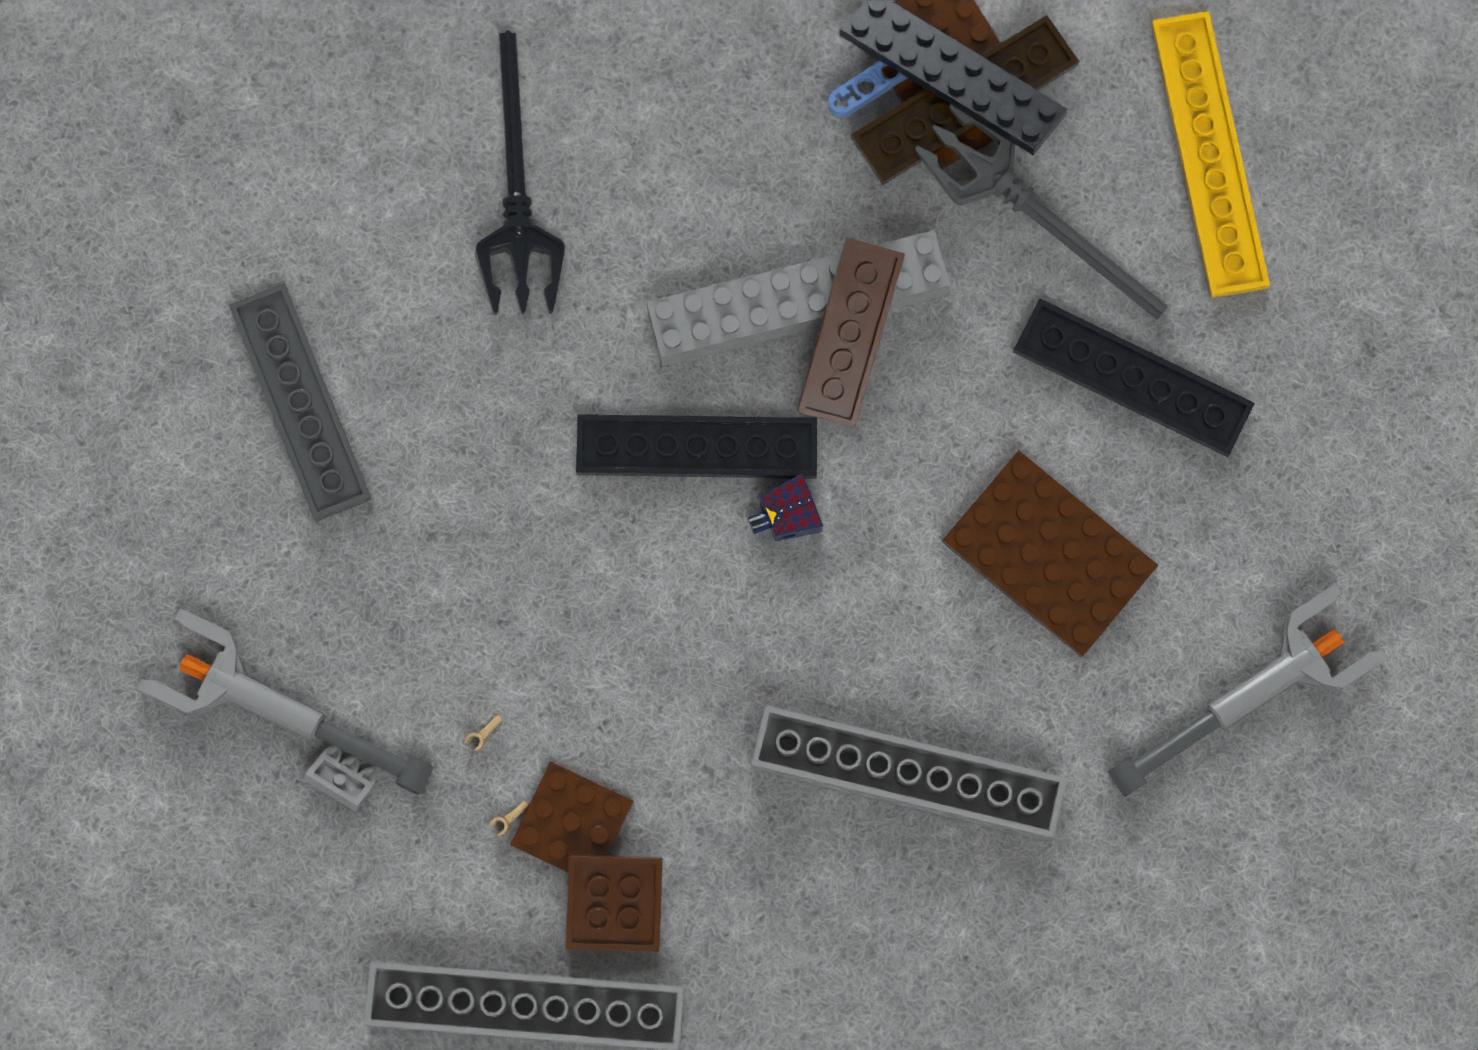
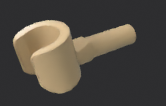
M496 715L479 733L467 735L465 744H468L473 737L477 736L480 744L473 751L482 750L486 743L485 738L502 721V718Z
M523 801L504 818L496 817L492 819L490 827H493L498 821H502L505 827L498 836L507 834L510 830V824L529 805Z

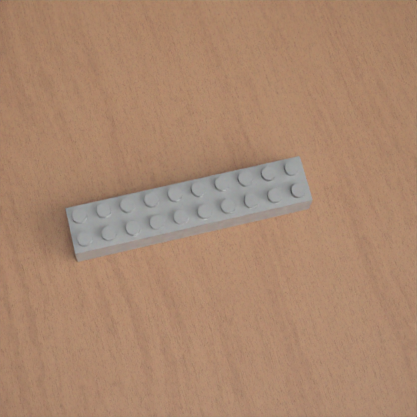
M935 230L877 244V246L905 254L889 310L948 295L951 285ZM841 253L647 301V313L661 365L666 366L821 327Z
M765 705L750 769L1048 842L1054 838L1067 780L1066 777Z
M370 962L364 1026L647 1050H679L684 987Z

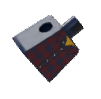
M803 473L760 497V505L763 512L747 518L753 534L770 529L774 541L823 532V523Z

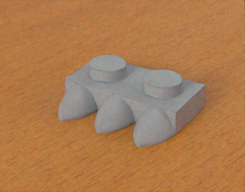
M330 746L320 754L305 774L304 780L356 812L373 790L377 778V769L375 766L363 769L357 774L359 758L350 756L340 763L342 750L335 746Z

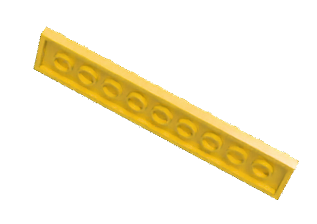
M1205 11L1152 20V33L1210 299L1268 289L1270 282L1210 12Z

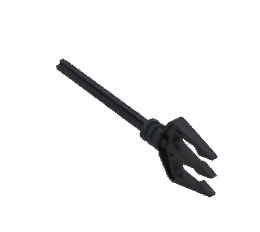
M507 30L505 33H499L508 195L502 200V204L506 208L503 216L507 220L504 221L502 227L477 243L475 258L494 315H497L501 290L492 283L490 256L504 252L510 255L518 284L515 296L520 311L524 314L530 292L526 284L530 254L537 252L549 255L551 283L544 289L543 295L548 312L552 314L555 307L565 244L556 236L537 225H533L532 219L529 218L533 213L528 208L532 205V199L525 194L516 33H511V31Z

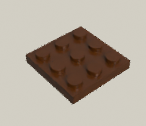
M550 762L510 846L568 873L569 855H609L634 801Z
M569 855L566 950L659 952L663 858Z

